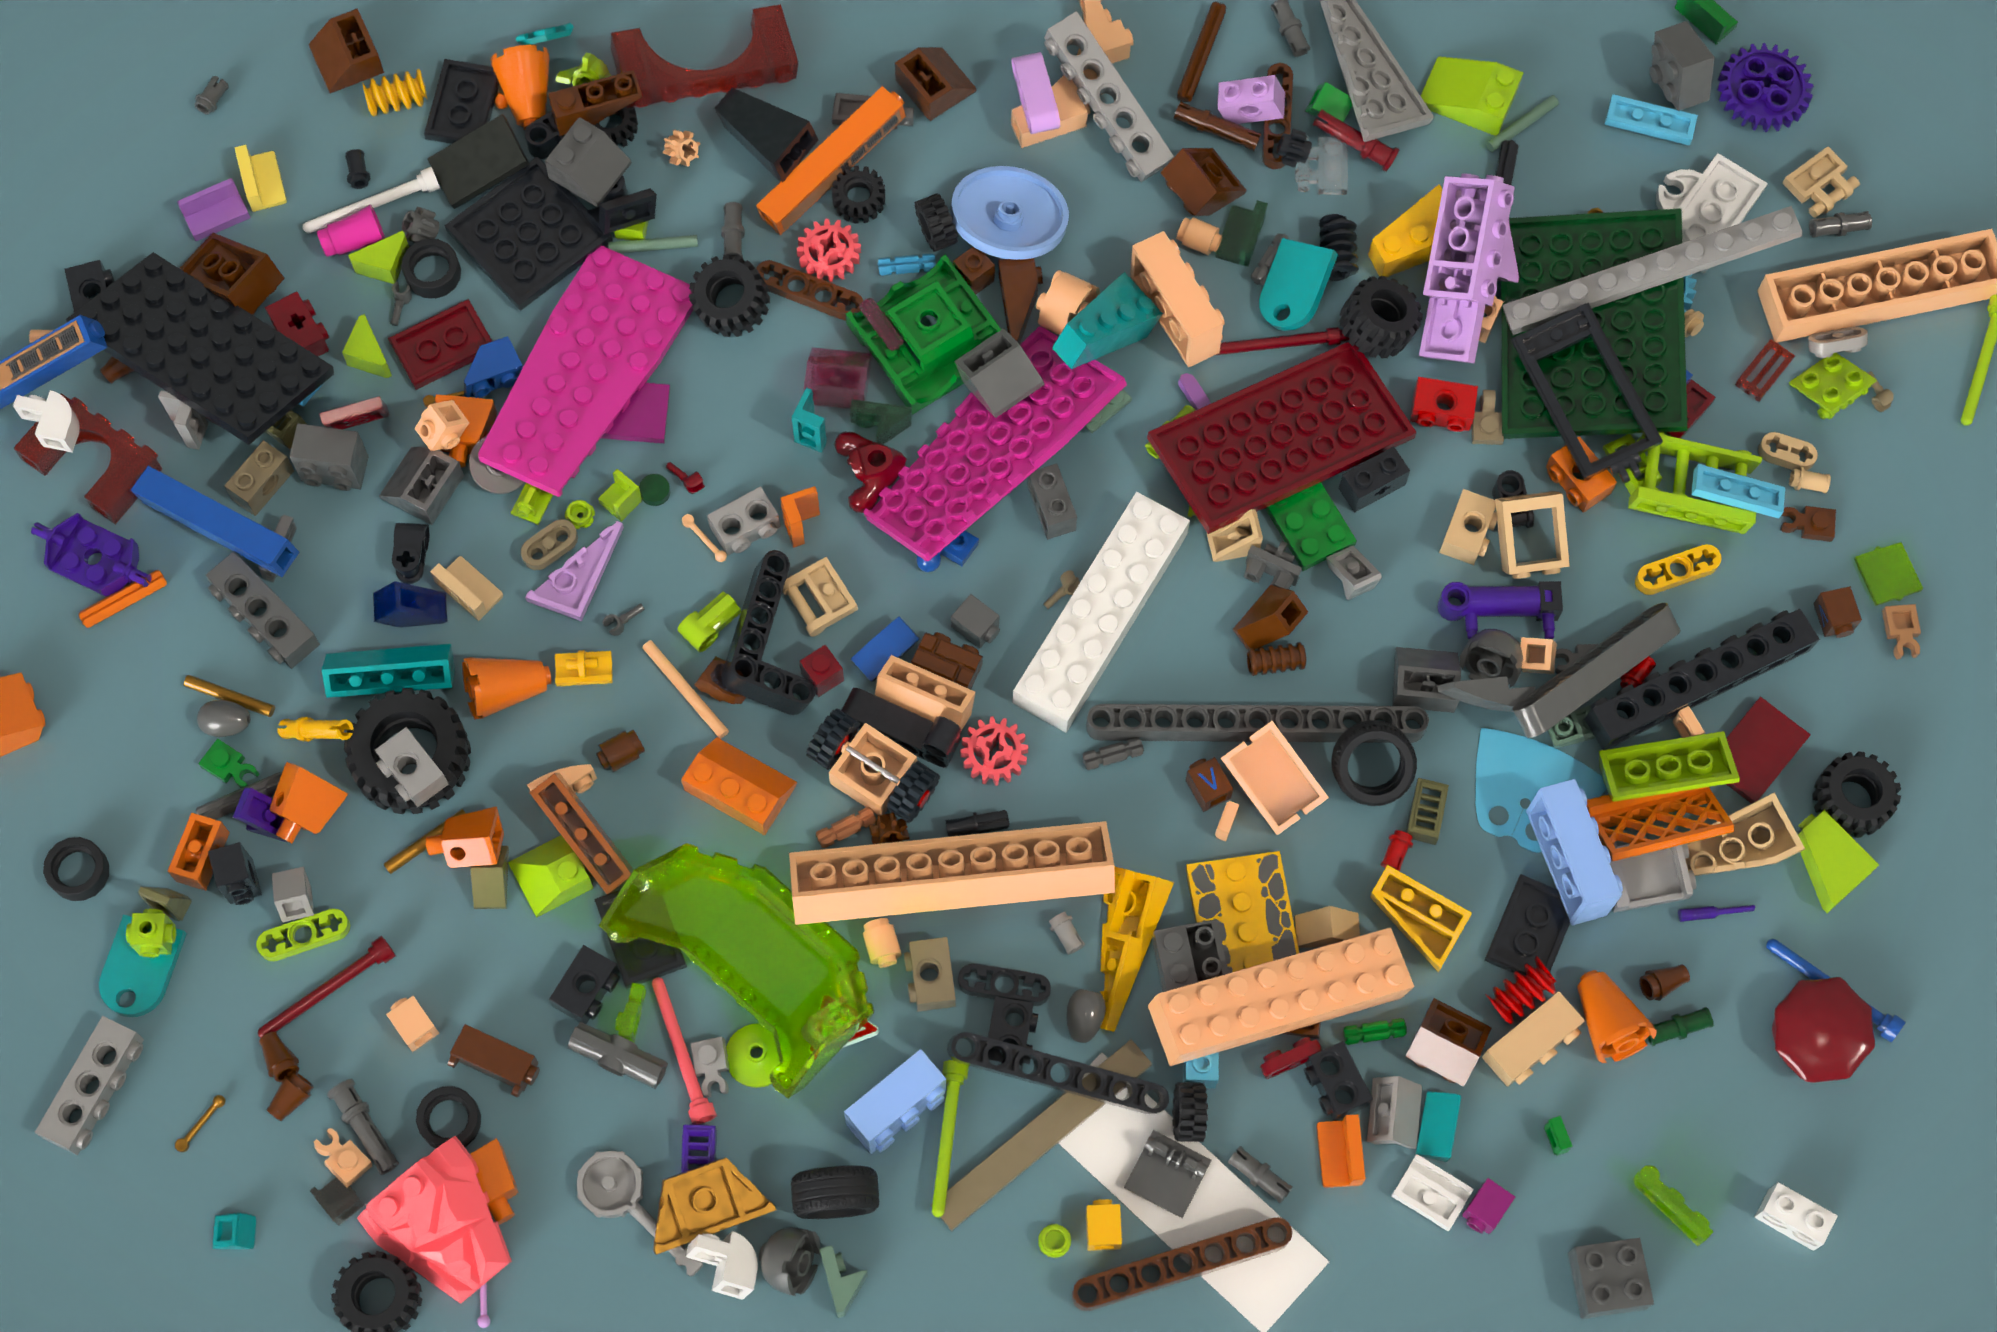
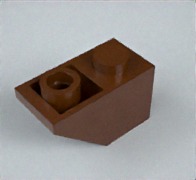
M1270 585L1236 624L1233 631L1247 650L1250 648L1255 650L1289 635L1306 616L1308 610L1294 591Z

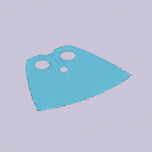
M1481 728L1476 761L1475 804L1479 825L1490 834L1497 837L1504 835L1512 836L1521 847L1536 853L1542 852L1538 841H1533L1526 835L1525 829L1530 820L1526 813L1527 809L1522 808L1520 805L1521 799L1527 798L1532 802L1540 788L1575 779L1578 787L1584 790L1587 800L1600 797L1606 790L1600 774L1554 747L1521 735ZM1495 806L1505 808L1509 814L1508 821L1503 825L1492 823L1489 819L1491 808Z

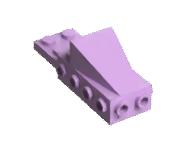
M1462 173L1461 177L1445 176L1423 295L1430 297L1419 352L1421 357L1474 364L1485 305H1493L1494 296L1497 292V281L1518 283L1519 274L1509 225V215L1514 201L1515 187L1503 183L1504 178L1486 175L1485 179H1479L1477 175Z

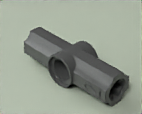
M582 1022L575 1027L568 1043L569 1049L598 1062L597 1064L603 1069L623 1077V1075H626L654 1089L661 1083L668 1066L666 1061L638 1049V1046L628 1039L616 1034L610 1036Z

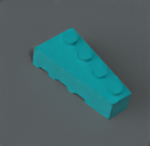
M1124 272L1067 323L1052 349L1070 369H1073L1147 338L1163 313Z

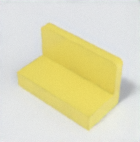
M246 145L234 147L246 198L252 211L255 212L286 204L287 199L274 151L251 156Z

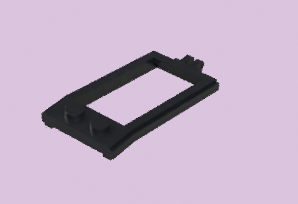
M1589 302L1511 339L1525 370L1583 479L1593 477L1607 469H1610L1613 475L1619 473L1624 484L1630 481L1626 472L1628 468L1631 469L1635 478L1642 476L1637 464L1642 462L1639 454L1663 443V440L1603 332ZM1591 337L1645 437L1593 463L1588 459L1537 363Z

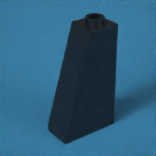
M731 88L714 108L723 126L781 182L786 180L818 142V137L810 121L735 88Z

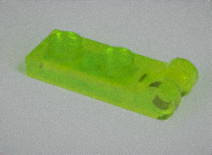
M1652 1165L1644 1166L1635 1174L1634 1185L1697 1246L1706 1241L1714 1232L1709 1227L1710 1223L1707 1218L1698 1211L1693 1212L1684 1203L1685 1198L1680 1192L1672 1187L1668 1188L1659 1179L1660 1174L1656 1167Z

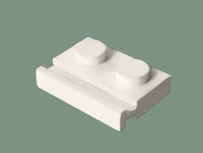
M1416 1154L1392 1197L1449 1231L1474 1189Z

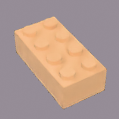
M1162 231L1132 245L1130 276L1134 283L1163 313L1158 321L1188 368L1220 353L1221 340L1223 339L1222 330L1225 324L1223 315L1219 309L1212 307L1207 290L1203 285L1199 286L1194 279V271L1188 262L1184 263L1180 257L1177 243L1173 239L1169 240L1166 233Z

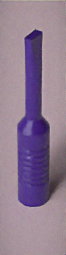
M1755 905L1719 909L1715 906L1679 909L1678 918L1680 922L1715 919L1718 915L1754 911Z

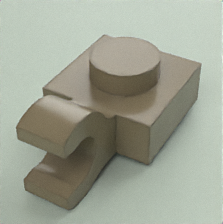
M1483 390V396H1480V412H1475L1472 422V444L1502 445L1504 442V436H1502V412H1494L1495 390Z

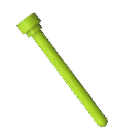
M1997 295L1990 297L1987 307L1990 321L1961 416V423L1965 426L1971 425L1997 341Z
M954 1060L944 1061L942 1075L946 1078L947 1089L932 1203V1214L935 1217H941L945 1212L960 1085H963L964 1080L968 1078L969 1070L968 1065Z

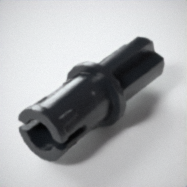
M1005 810L980 815L973 812L972 816L945 820L948 837L1007 829L1010 825L1008 813Z

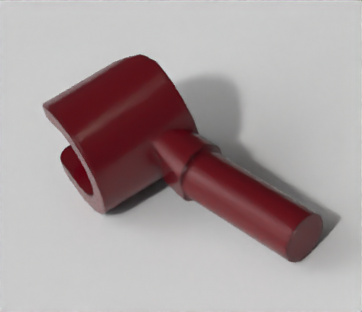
M669 462L666 465L669 471L679 477L690 494H694L705 487L703 479L697 471L688 476L673 463Z

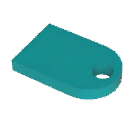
M1285 238L1281 239L1259 299L1261 314L1267 322L1276 329L1292 331L1303 327L1313 318L1338 256L1335 250ZM1285 308H1290L1288 318L1279 321V312Z
M123 914L100 976L99 992L104 1003L115 1013L124 1017H139L154 1010L164 998L187 933L176 928V940L172 943L171 955H159L153 958L143 957L126 940V928L128 923H132V916ZM126 992H134L136 996L135 1002L129 1007H121L119 1004L120 997Z

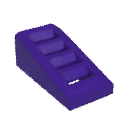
M683 1125L681 1173L689 1171L690 1164L705 1165L716 1161V1126ZM691 1137H708V1142H691ZM690 1151H708V1156H690Z

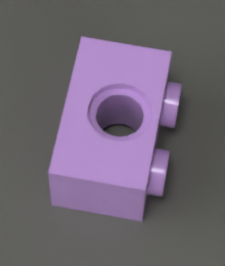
M1275 75L1219 83L1217 108L1224 119L1236 124L1284 118L1285 91Z

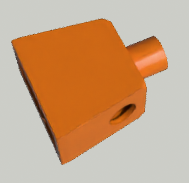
M436 394L435 403L453 400L470 422L461 435L460 442L455 447L449 450L440 449L443 452H449V456L459 461L461 468L466 466L468 454L471 453L479 440L488 435L495 422L497 409L494 400Z
M287 762L270 805V811L284 819L275 836L293 844L301 828L313 834H318L345 800L348 793L302 767Z
M497 807L448 818L445 821L441 835L426 837L428 854L431 856L444 853L447 865L451 868L497 864L504 837V830Z
M496 1138L470 1153V1155L476 1161L479 1169L476 1175L482 1192H487L490 1202L487 1203L489 1211L495 1221H498V1224H502L515 1215L507 1200L519 1192L505 1151Z

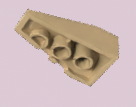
M1774 792L1729 815L1734 824V832L1687 843L1689 858L1686 859L1688 871L1692 870L1695 876L1777 864L1805 850V847ZM1717 821L1711 825L1719 824L1721 822Z

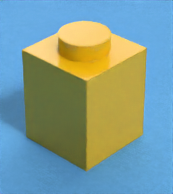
M1100 1199L1094 1200L1093 1205H1087L1086 1229L1088 1251L1121 1249L1120 1204H1112V1200Z

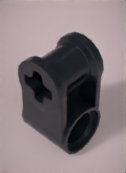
M1514 470L1502 472L1492 490L1494 500L1497 498L1527 495L1522 475ZM1502 485H1511L1515 492L1505 491ZM1533 510L1511 513L1512 527H1533Z
M396 523L392 564L396 569L398 579L403 583L414 584L423 576L430 537L428 524Z

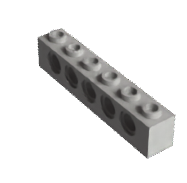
M1078 12L1072 13L1047 29L1044 37L1046 49L1052 56H1057L1062 64L1060 67L1064 76L1069 81L1073 80L1078 88L1077 94L1080 100L1085 105L1089 104L1093 110V118L1101 129H1106L1111 137L1109 138L1111 146L1117 153L1121 152L1127 162L1125 164L1129 173L1134 178L1138 177L1142 183L1165 168L1174 158V155ZM1076 45L1080 48L1081 54L1072 55L1067 50V46ZM1086 69L1095 71L1097 79L1091 80L1086 78L1083 71ZM1107 93L1111 95L1114 102L1111 104L1102 102L1100 94ZM1119 117L1127 119L1130 127H1119L1116 119ZM1132 143H1143L1146 147V152L1139 153L1135 151Z

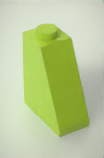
M1824 810L1817 817L1811 813L1798 825L1802 830L1798 836L1805 847V850L1801 851L1800 854L1821 907L1828 913L1864 881L1879 864Z

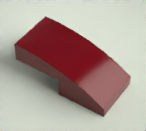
M1692 379L1686 385L1688 431L1716 398ZM1688 431L1666 433L1671 437L1681 439Z

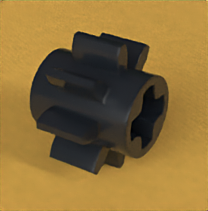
M1293 128L1291 134H1282L1276 154L1282 156V164L1295 168L1297 162L1305 163L1307 161L1312 142L1306 141V132Z

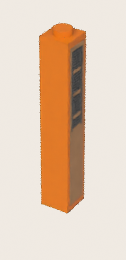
M883 86L879 88L807 156L784 182H780L756 205L760 217L781 236L833 186V181H837L839 173L844 175V169L848 167L851 169L906 117L902 98L894 91L890 93Z

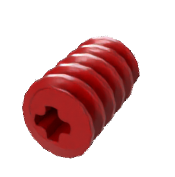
M1538 956L1535 957L1537 968H1533L1526 963L1524 965L1526 976L1515 971L1513 974L1516 983H1512L1505 978L1503 980L1505 991L1494 986L1492 989L1495 998L1486 995L1504 1021L1510 1025L1514 1024L1513 1012L1520 1017L1525 1016L1523 1005L1531 1010L1535 1009L1534 997L1541 1002L1546 1001L1544 990L1553 995L1556 994L1554 985L1556 980Z

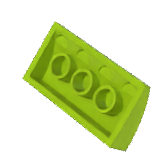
M1724 731L1599 751V769L1607 792L1613 802L1736 783L1740 779Z

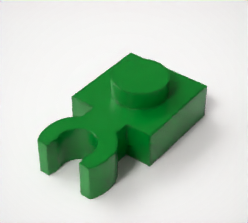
M218 738L198 763L201 768L225 783L231 777H234L236 784L240 788L248 786L245 781H242L245 774L251 773L256 777L259 776V772L253 765H241L245 760L243 754Z

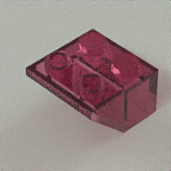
M812 347L807 361L804 391L806 387L813 390L814 405L865 410L872 354Z

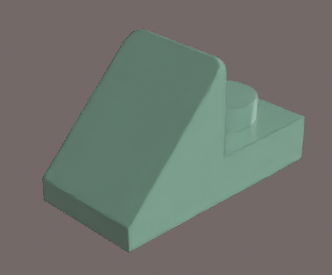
M830 1245L820 1248V1253L837 1316L840 1318L846 1315L865 1282L868 1273L867 1270L841 1277L840 1273L846 1272L841 1252L835 1254L833 1246Z

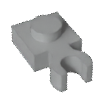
M721 1036L691 1043L695 1075L698 1077L705 1076L701 1086L703 1094L707 1098L711 1097L710 1088L714 1083H719L721 1093L728 1094V1083L721 1077V1072L730 1070L725 1039Z

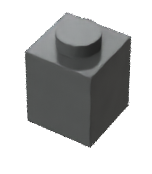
M970 594L951 615V627L980 649L985 642L991 643L999 634L1000 616Z

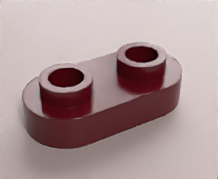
M1305 1037L1292 1045L1294 1049L1283 1054L1281 1050H1276L1263 1057L1265 1063L1260 1068L1265 1078H1273L1305 1064L1309 1056L1323 1050L1319 1040L1311 1041L1310 1037Z

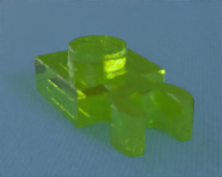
M632 983L628 1003H626L624 1012L619 1011L615 1024V1030L619 1031L618 1035L633 1043L635 1042L642 1015L641 1009L647 992L645 985Z

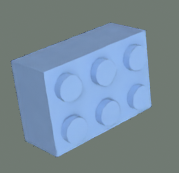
M920 1049L844 1111L846 1125L870 1154L876 1150L882 1152L895 1141L893 1136L901 1129L905 1132L910 1130L919 1122L920 1118L918 1115L927 1108L930 1111L934 1110L945 1100L943 1095L946 1093V1078Z

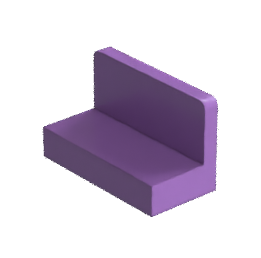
M232 178L177 202L196 242L210 236L212 233L220 232L251 218Z

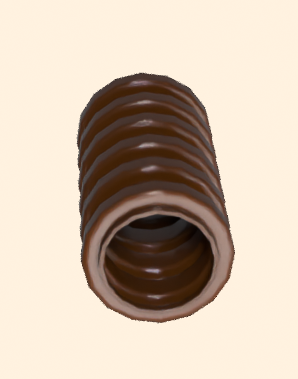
M1297 642L1295 646L1288 643L1286 647L1282 645H1277V648L1268 646L1266 650L1263 647H1259L1258 651L1250 648L1247 652L1248 669L1252 676H1257L1258 672H1261L1262 675H1266L1267 671H1270L1272 674L1276 673L1277 670L1285 672L1288 668L1290 671H1294L1296 667L1304 670L1306 666L1304 645L1301 642Z

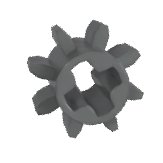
M418 206L415 212L412 210L408 211L402 221V230L408 233L406 239L415 243L424 239H435L439 232V222L434 219L436 213Z

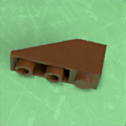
M634 70L548 93L552 113L560 136L566 135L579 117L595 125L642 97Z

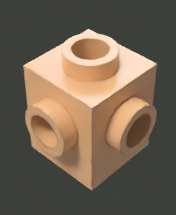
M453 400L430 404L422 412L421 419L414 429L430 451L449 450L460 442V437L470 422Z

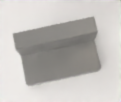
M160 391L158 398L171 420L174 421L173 423L186 446L199 450L208 426L205 416L170 393Z
M1400 1076L1373 1078L1371 1092L1373 1100L1370 1103L1367 1142L1374 1145L1398 1144L1409 1149H1416L1422 1086Z

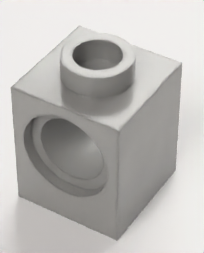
M304 866L272 873L274 903L281 921L287 922L313 916L312 888Z

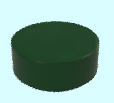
M650 474L640 482L641 497L646 504L659 506L668 500L670 486L664 476Z

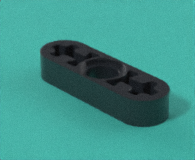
M968 964L960 970L958 975L960 989L965 994L989 999H995V996L1031 1002L1034 1003L1033 1006L1044 1004L1050 997V982L1041 974L980 964ZM971 972H975L978 979L987 981V974H992L990 990H985L986 983L976 982L975 987H970L964 977H970ZM1009 977L1014 983L1013 989L1007 993L999 992L995 987V982L998 978ZM1019 979L1024 980L1023 987L1031 988L1035 982L1040 983V988L1045 990V992H1040L1038 997H1033L1032 991L1022 989V996L1016 995L1019 989Z

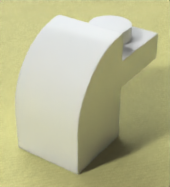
M51 390L47 401L37 395H29L28 397L17 395L13 407L21 419L39 422L35 435L42 446L73 453L80 425L75 412L67 400L59 393Z
M732 1231L725 1239L720 1241V1238L713 1234H698L688 1244L686 1257L717 1266L712 1291L743 1300L754 1290L758 1261L754 1248L745 1237Z

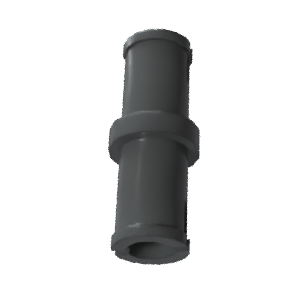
M1288 0L1275 1L1271 5V9L1279 22V31L1282 36L1286 37L1293 56L1300 57L1306 54L1311 47L1301 30V21L1296 19Z
M728 202L723 206L724 226L721 228V236L724 238L723 255L730 254L734 260L736 255L743 258L742 238L745 236V229L742 226L743 207L738 202Z
M1868 211L1845 215L1843 212L1835 213L1834 217L1811 219L1809 222V232L1813 238L1832 234L1845 236L1847 232L1870 230L1872 227V217Z
M1240 1146L1236 1150L1237 1153H1233L1228 1164L1234 1166L1251 1180V1185L1254 1187L1258 1185L1275 1198L1278 1203H1281L1284 1197L1286 1198L1293 1186L1270 1170V1165L1266 1162L1262 1164Z

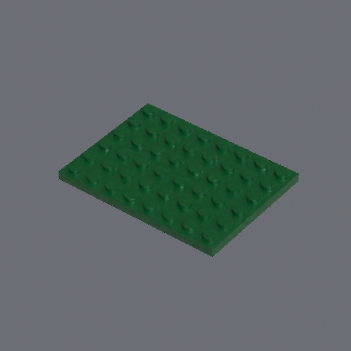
M1682 208L1509 218L1519 280L1518 283L1501 281L1502 305L1681 244ZM1683 277L1592 308L1658 433L1688 431ZM1502 306V436H1504V439L1561 437L1511 342V339L1527 331L1512 335ZM1591 337L1537 362L1576 436L1642 433Z

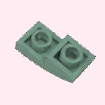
M1591 705L1573 711L1547 730L1554 748L1569 746L1595 738L1584 720L1591 710Z

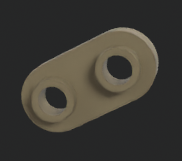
M560 519L552 522L532 536L521 548L524 564L532 570H542L569 552L578 541L575 526L568 520ZM561 535L568 536L563 542L557 540ZM535 553L543 554L540 559L532 558Z

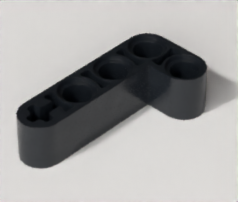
M552 111L529 124L525 130L528 150L534 158L538 156L539 159L547 158L565 136L559 135ZM537 139H545L541 142H534ZM623 175L604 198L603 203L627 195Z
M852 688L841 711L860 723L859 730L867 723L912 754L939 767H948L961 741V727L955 722L941 716H937L934 722L860 688Z

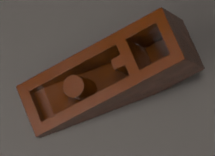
M1034 258L998 260V276L1007 331L1019 344L1038 296V284H1043L1041 266H1035Z

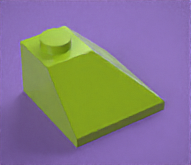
M562 835L508 862L536 918L593 889L591 880L579 857Z

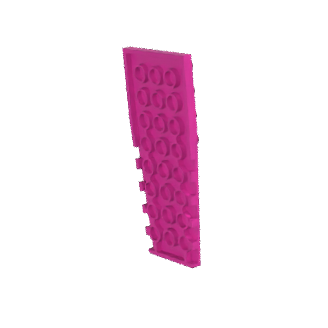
M604 246L589 254L553 309L478 452L479 461L560 497L563 494L562 489L570 478L574 479L580 471L579 466L588 455L591 456L596 450V444L603 434H608L614 426L613 421L618 414L624 412L631 403L630 398L636 390H641L659 366L694 310L689 295L693 294L689 289L690 284Z
M1039 326L1020 346L1043 379L1045 385L997 418L971 392L954 411L956 417L949 424L944 422L937 429L938 437L929 446L924 444L918 450L919 458L910 468L904 466L899 471L900 479L891 489L885 487L880 492L881 500L870 511L867 508L864 510L866 519L925 561H930L1063 448L1127 385L1125 378L1097 360H1092L1070 369L1052 349L1058 336Z

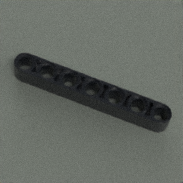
M962 1032L954 1035L947 1044L948 1055L958 1063L1143 1114L1162 1112L1169 1103L1167 1090L1159 1084L978 1034ZM960 1038L968 1040L971 1044V1052L967 1057L959 1055L956 1050V1043ZM992 1047L1000 1049L1003 1054V1060L999 1065H993L988 1060V1051ZM1023 1056L1030 1057L1034 1062V1069L1030 1074H1025L1020 1070L1019 1061ZM1055 1064L1062 1066L1065 1070V1078L1061 1083L1054 1081L1050 1074ZM1086 1073H1090L1096 1078V1087L1092 1091L1086 1090L1082 1085V1078ZM1118 1081L1124 1083L1128 1090L1123 1100L1118 1099L1113 1092V1087ZM1149 1090L1156 1092L1159 1100L1155 1108H1150L1145 1103V1095Z

